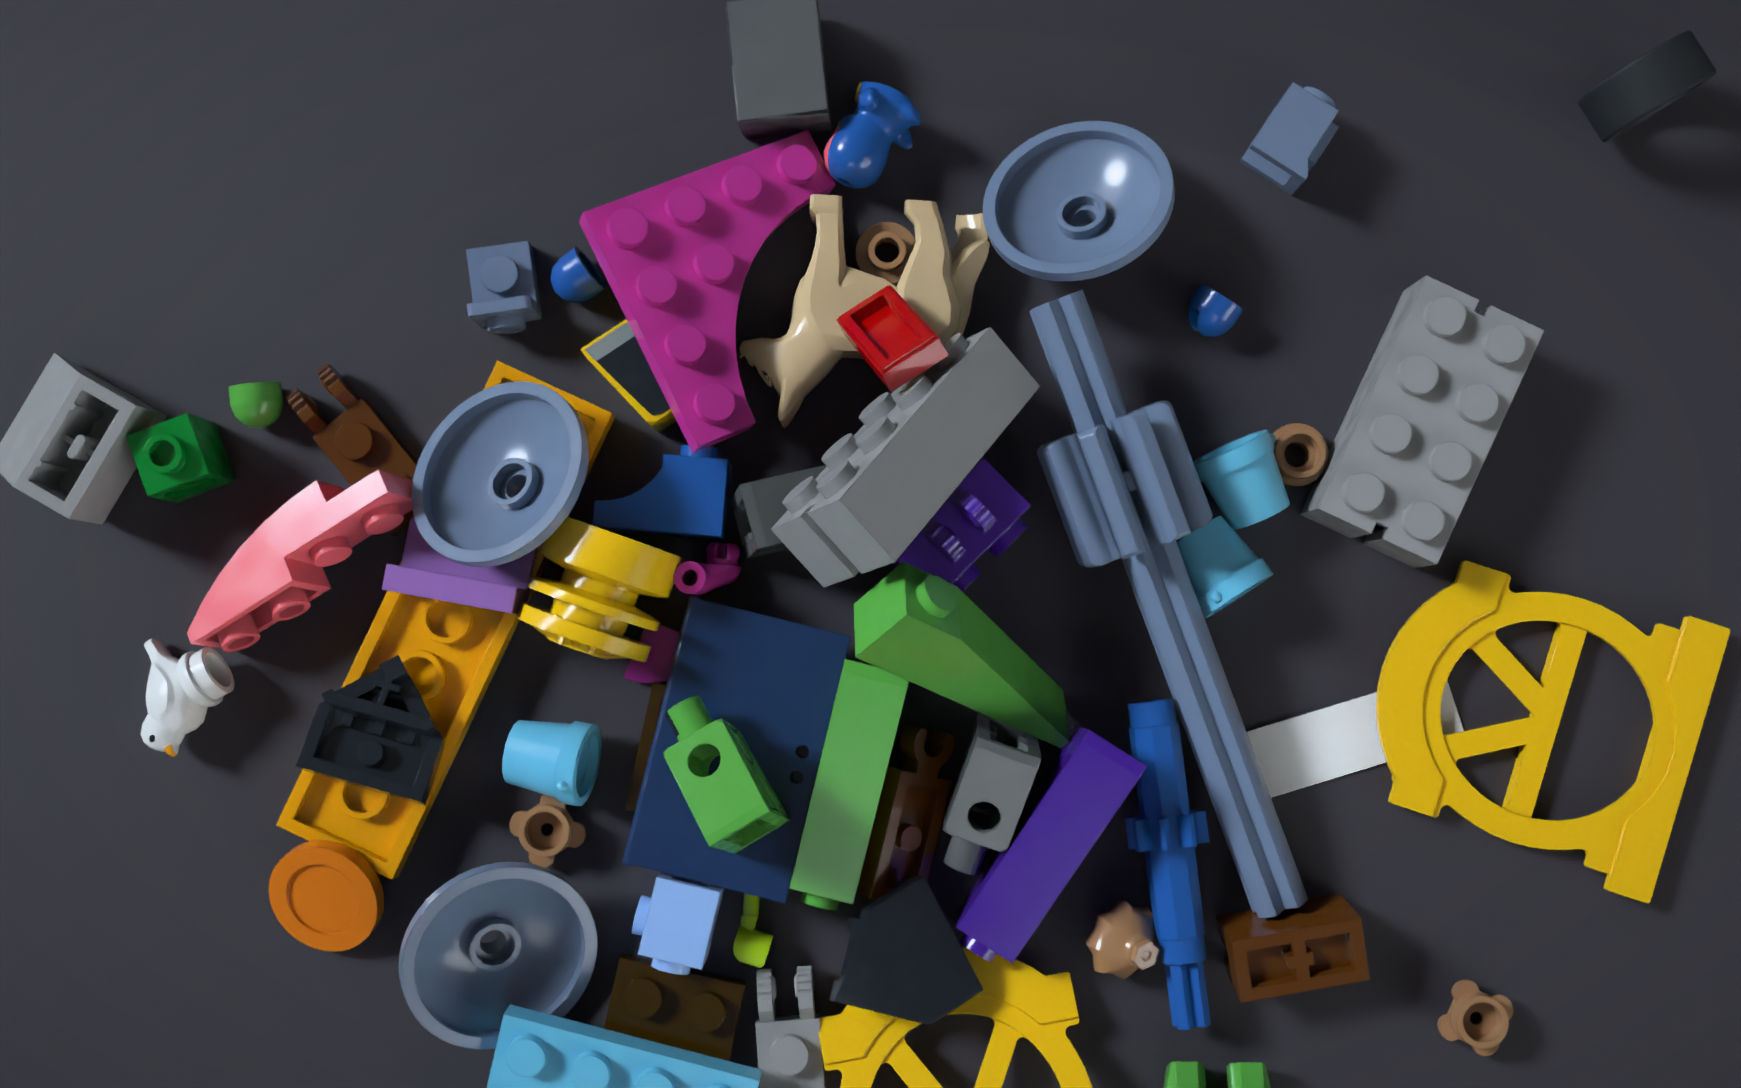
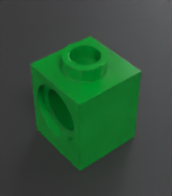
M185 413L126 436L148 497L179 503L236 481L215 422Z

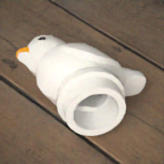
M151 638L144 643L152 664L146 689L148 714L142 724L141 737L143 742L150 748L166 752L174 757L178 754L179 745L185 734L196 730L204 722L208 707L216 706L222 702L224 695L233 691L234 678L223 657L210 647H205L197 652L189 651L178 659L172 656L160 640Z

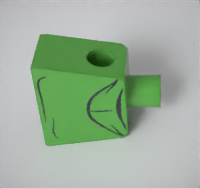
M699 695L677 703L665 713V717L679 742L663 752L664 758L709 847L735 854L791 821L738 728L722 718L713 721ZM720 755L721 761L718 769L712 775H709L711 762Z

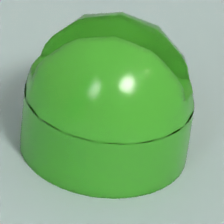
M254 382L228 387L232 412L243 424L253 428H264L272 425L280 416L283 407L282 386L280 382Z

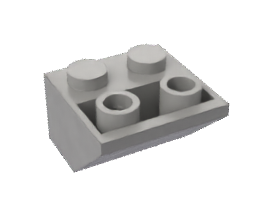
M54 353L0 442V474L12 487L68 519L103 525L137 468L126 436L164 422L167 415L60 354Z

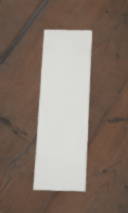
M1448 680L1446 681L1441 701V726L1443 733L1446 735L1464 731ZM1377 692L1248 731L1249 740L1271 798L1386 763L1377 729Z

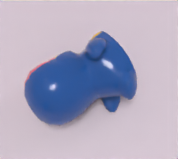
M862 81L859 83L855 95L857 105L854 114H848L841 118L824 149L825 166L835 181L849 188H867L874 185L884 170L891 143L893 142L902 149L909 150L912 148L913 142L908 129L921 123V116L917 107L906 95L890 86L876 82Z

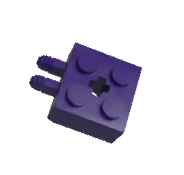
M982 457L896 562L892 564L897 567L905 561L925 572L941 577L946 582L957 586L963 592L981 574L973 563L986 550L997 558L1028 528L1019 517L1031 505Z

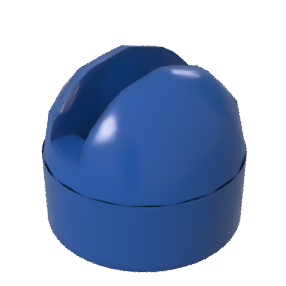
M574 247L560 257L552 267L550 280L554 292L564 300L576 303L584 302L606 288V284L595 265L578 247Z
M1201 283L1190 299L1187 308V321L1193 330L1199 331L1203 336L1215 338L1231 329L1244 310L1225 296Z

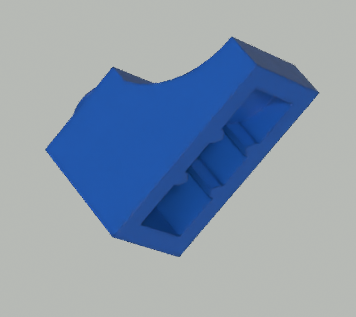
M681 445L680 455L663 454L661 470L650 483L639 491L619 499L595 500L592 525L613 532L727 540L733 465L728 459L718 458V448L708 447L693 454L689 445Z

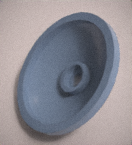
M1081 121L1051 128L1018 146L1002 161L991 177L983 200V220L988 237L996 252L1005 262L1032 277L1050 281H1079L1108 274L1139 257L1157 240L1170 219L1175 200L1172 170L1161 148L1151 138L1132 127L1107 121Z
M519 381L502 383L482 390L450 412L426 443L413 478L412 511L418 530L425 541L438 553L455 563L470 567H491L516 560L547 540L559 528L575 505L587 472L589 458L588 439L584 424L574 407L557 392L544 385Z
M497 862L468 870L446 882L428 897L417 910L405 932L400 948L398 969L400 984L406 1002L420 1024L441 1040L470 1049H496L503 1015L510 1004L563 1018L577 1003L590 981L596 962L597 932L595 922L587 904L575 887L562 876L547 868L524 862ZM492 930L500 931L495 940L488 943L480 942L482 936Z

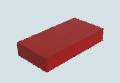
M887 285L836 319L845 337L891 392L949 356L940 338L891 285Z

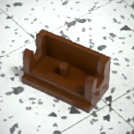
M1341 893L1308 899L1299 908L1284 909L1275 917L1258 918L1257 913L1252 912V909L1216 915L1218 934L1222 943L1224 942L1229 959L1223 960L1225 970L1237 991V996L1241 1003L1370 980L1362 918Z

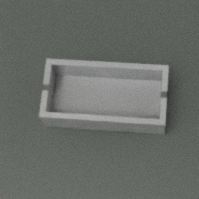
M1427 275L1405 289L1329 450L1327 466L1322 475L1315 480L1300 515L1349 538L1366 535L1363 545L1412 568L1437 565L1544 330L1494 306H1489L1476 313L1474 311L1479 299ZM1376 524L1385 528L1373 531Z
M991 327L967 339L961 333L952 336L943 343L949 356L893 391L891 395L889 392H885L872 401L858 417L864 424L854 436L849 433L839 439L822 456L821 460L826 465V468L816 479L813 476L806 478L784 498L782 504L788 510L771 530L823 588L855 577L858 572L863 574L896 562L1039 389L1040 385Z

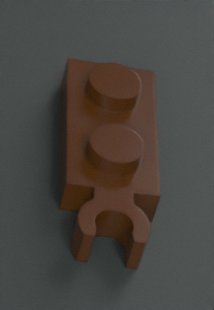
M912 724L905 725L900 736V750L904 757L902 768L887 767L856 890L857 893L871 899H878L913 875L924 876L926 881H928L952 782L951 780L939 777L938 774L940 767L949 760L953 752L954 735L933 729L929 745L924 749L928 729Z

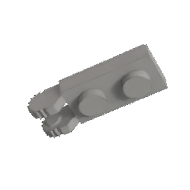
M797 966V974L794 976L795 996L798 998L799 1015L776 1016L775 999L777 997V989L772 969H757L756 985L759 1018L756 1019L755 1028L758 1069L763 1070L759 1083L760 1088H826L819 1038L821 1016L820 1013H815L812 966Z

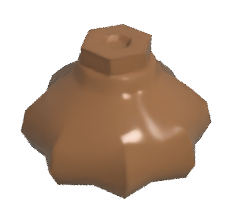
M1125 900L1119 901L1110 911L1096 916L1094 930L1086 940V944L1092 952L1094 970L1100 973L1114 974L1124 980L1138 968L1144 970L1155 965L1159 949L1156 947L1157 938H1155L1152 912L1148 907H1134Z

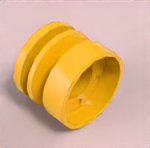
M566 517L559 528L542 543L539 551L548 560L565 568L561 581L530 577L527 587L554 597L552 606L549 610L521 602L516 618L533 626L545 635L548 640L606 660L633 659L646 662L651 646L625 636L628 624L652 631L658 630L660 622L653 616L636 608L635 604L639 594L669 598L674 585L675 570L681 564L683 558L622 535Z

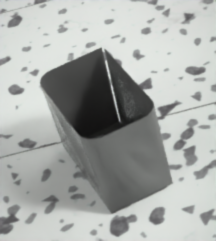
M740 0L727 2L726 17L737 122L745 139L792 135L809 130L810 133L831 131L823 40L817 0Z

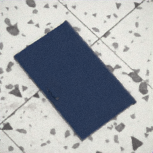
M690 595L622 863L626 866L636 865L786 903L851 636L705 601L698 595ZM699 695L713 721L722 718L738 728L791 820L735 854L709 847L664 758L663 752L679 742L665 717V713L677 703L692 696ZM720 755L711 762L709 775H712L718 769L721 761Z

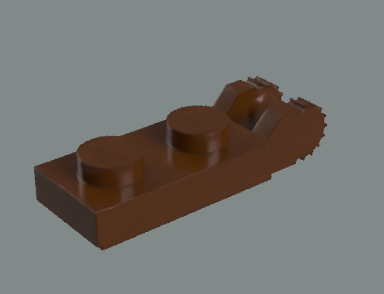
M329 363L317 371V375L320 377V382L324 388L347 409L330 423L318 409L319 407L316 402L299 388L294 389L286 396V400L299 418L316 434L312 438L351 486L378 469L413 480L418 463L417 460L371 403L360 398L342 375ZM412 510L403 515L404 520L399 526L388 531L390 535L397 537L409 527V522L414 517Z

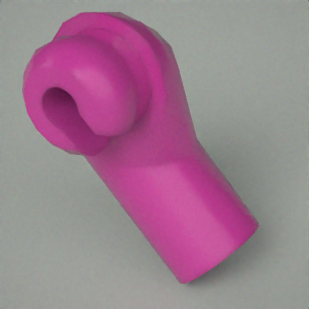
M711 542L706 548V564L689 561L677 567L674 573L676 587L683 593L702 595L735 582L742 567L738 566V559L740 557L739 547L731 543Z

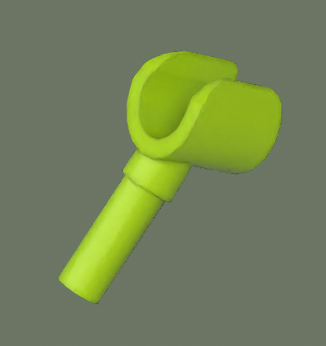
M744 893L743 915L741 916L740 926L734 941L733 952L738 961L761 968L766 962L774 935L755 929L759 915L760 897Z

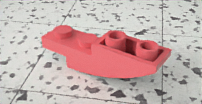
M378 469L348 489L316 480L293 496L255 530L220 572L200 604L187 631L190 643L193 645L222 648L224 652L243 650L255 644L261 637L260 632L276 622L289 620L305 613L311 606L310 601L331 589L323 567L345 560L351 555L352 547L371 535L388 532L403 522V515L412 510L413 480Z

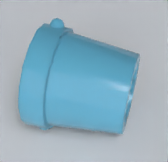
M1266 429L1231 441L1193 461L1200 482L1204 483L1225 520L1234 530L1265 520L1290 505L1273 452L1276 436L1269 433Z
M1222 516L1212 519L1204 527L1192 531L1190 535L1177 542L1205 619L1236 601L1273 575L1263 558L1259 559Z
M518 720L509 732L504 748L502 773L505 782L556 798L558 803L582 806L588 800L598 775L602 750V737L599 726L579 721L567 724Z

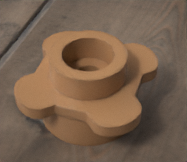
M544 794L541 796L538 805L529 811L514 813L509 823L511 833L519 837L522 847L529 853V861L544 868L552 865L556 855L567 847H579L586 837L584 825L573 820L566 809V804L558 803L556 798ZM545 823L553 826L554 830L551 835H545L542 832V826Z
M1467 979L1460 980L1451 989L1453 1001L1447 1014L1440 1016L1438 1019V1031L1448 1041L1459 1039L1468 1043L1481 1056L1492 1055L1498 1050L1500 1042L1507 1034L1509 1020L1513 1016V1005L1507 997L1501 994L1490 996L1479 991L1475 982ZM1473 1012H1479L1481 1016L1480 1021L1475 1024L1472 1023L1470 1015Z

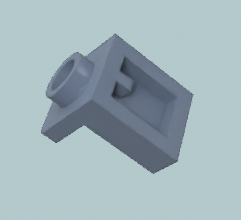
M529 241L466 249L473 303L467 304L468 318L481 328L487 327L490 334L521 332L526 329V321L543 319L534 250Z

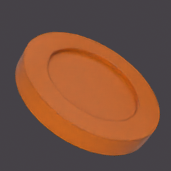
M312 840L299 844L276 864L270 876L269 899L276 918L290 935L314 949L338 952L354 948L373 932L382 918L384 892L378 875L365 858L343 844L328 840Z

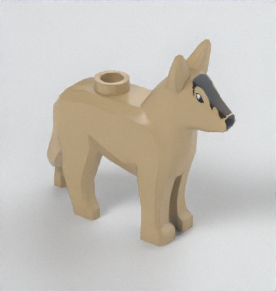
M810 195L811 221L817 226L816 241L806 274L801 278L793 298L788 332L783 337L776 339L761 337L746 340L737 349L738 357L758 373L771 391L780 396L778 418L782 427L785 428L790 424L804 398L825 379L841 358L864 359L845 337L836 319L887 285H891L940 338L942 344L958 333L963 335L970 315L974 287L987 261L990 242L987 240L988 234L983 220V213L956 215L955 230L958 234V241L956 247L950 249L937 203L923 200H906L904 214L914 225L916 243L896 287L883 278L846 266L842 196Z

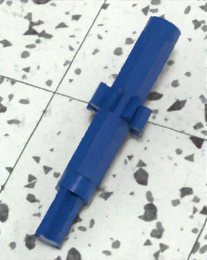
M1174 699L1129 703L1127 705L1130 720L1129 734L1132 757L1147 767L1136 783L1139 806L1138 817L1125 818L1128 848L1136 849V852L1144 851L1154 933L1158 942L1160 963L1165 964L1172 1026L1177 1027L1178 1030L1208 1027L1211 1025L1203 964V961L1207 959L1204 939L1206 932L1195 847H1197L1198 843L1210 842L1206 811H1197V809H1190L1180 728L1176 720Z

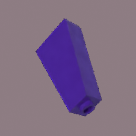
M1077 725L1073 726L1069 732L1070 742L1064 747L1059 748L1026 801L1007 851H995L954 917L956 928L964 932L959 942L986 961L993 962L998 954L1009 962H1014L1147 767L1086 728Z

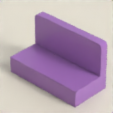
M413 517L409 522L401 566L386 565L382 590L517 614L521 602L527 603L530 588L527 587V584L533 575L538 547L526 555L505 564L491 567L465 566L451 561L434 550L422 537Z

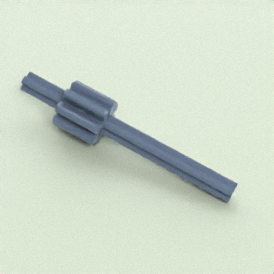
M1083 290L1037 306L1029 312L1074 431L1041 445L1037 449V456L1076 560L1081 566L1092 568L1103 566L1121 558L1252 912H1256L1258 918H1269L1278 916L1284 909L1299 908L1306 903L1308 896L1176 540L1190 535L1191 531L1208 524L1213 515L1173 406L1169 401L1162 400L1128 412Z

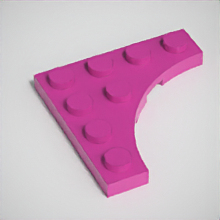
M809 130L585 211L579 220V224L693 454L745 432L756 423L746 400L738 369L736 355L738 303L744 280L752 261L768 236L791 215L810 204V195H829L836 186Z

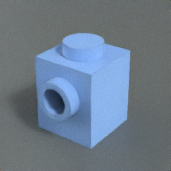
M661 872L656 877L652 897L641 895L636 909L632 934L642 936L638 955L653 958L651 964L653 968L671 974L688 975L690 967L702 970L708 959L724 888Z

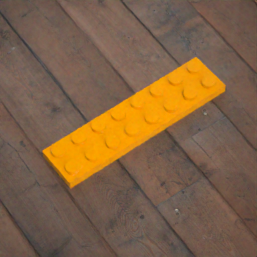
M497 360L483 390L508 382H533L554 390L574 407L584 424L588 439L589 458L585 476L586 481L616 416L607 410ZM541 545L537 549L532 577H540L548 561L547 558L539 553ZM530 588V590H529V596H528V601H527V603L529 602V599H530V597H531V595H532V593H533V591H534V590L531 589V588ZM387 591L342 687L380 669L379 664L399 655L446 742L426 805L302 770L276 826L308 841L328 840L343 844L365 858L376 873L391 880L399 877L520 621L516 618L517 614Z

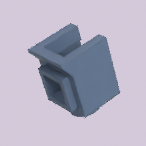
M1293 82L1279 100L1239 163L1289 195H1292L1306 180L1308 171L1316 164L1339 126L1332 122L1339 112L1335 109V102L1319 89L1308 86L1302 88Z

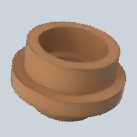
M881 222L872 225L863 232L856 245V262L859 270L883 278L893 285L898 284L916 243L914 236L908 229L897 223ZM882 243H892L898 248L899 255L892 262H882L875 255L876 248Z
M1292 423L1282 426L1272 433L1276 436L1273 452L1284 485L1291 487L1304 486L1314 482L1322 475L1328 463L1329 452L1325 439L1316 429L1306 424ZM1288 445H1297L1303 450L1304 462L1300 467H1293L1287 463L1284 453Z

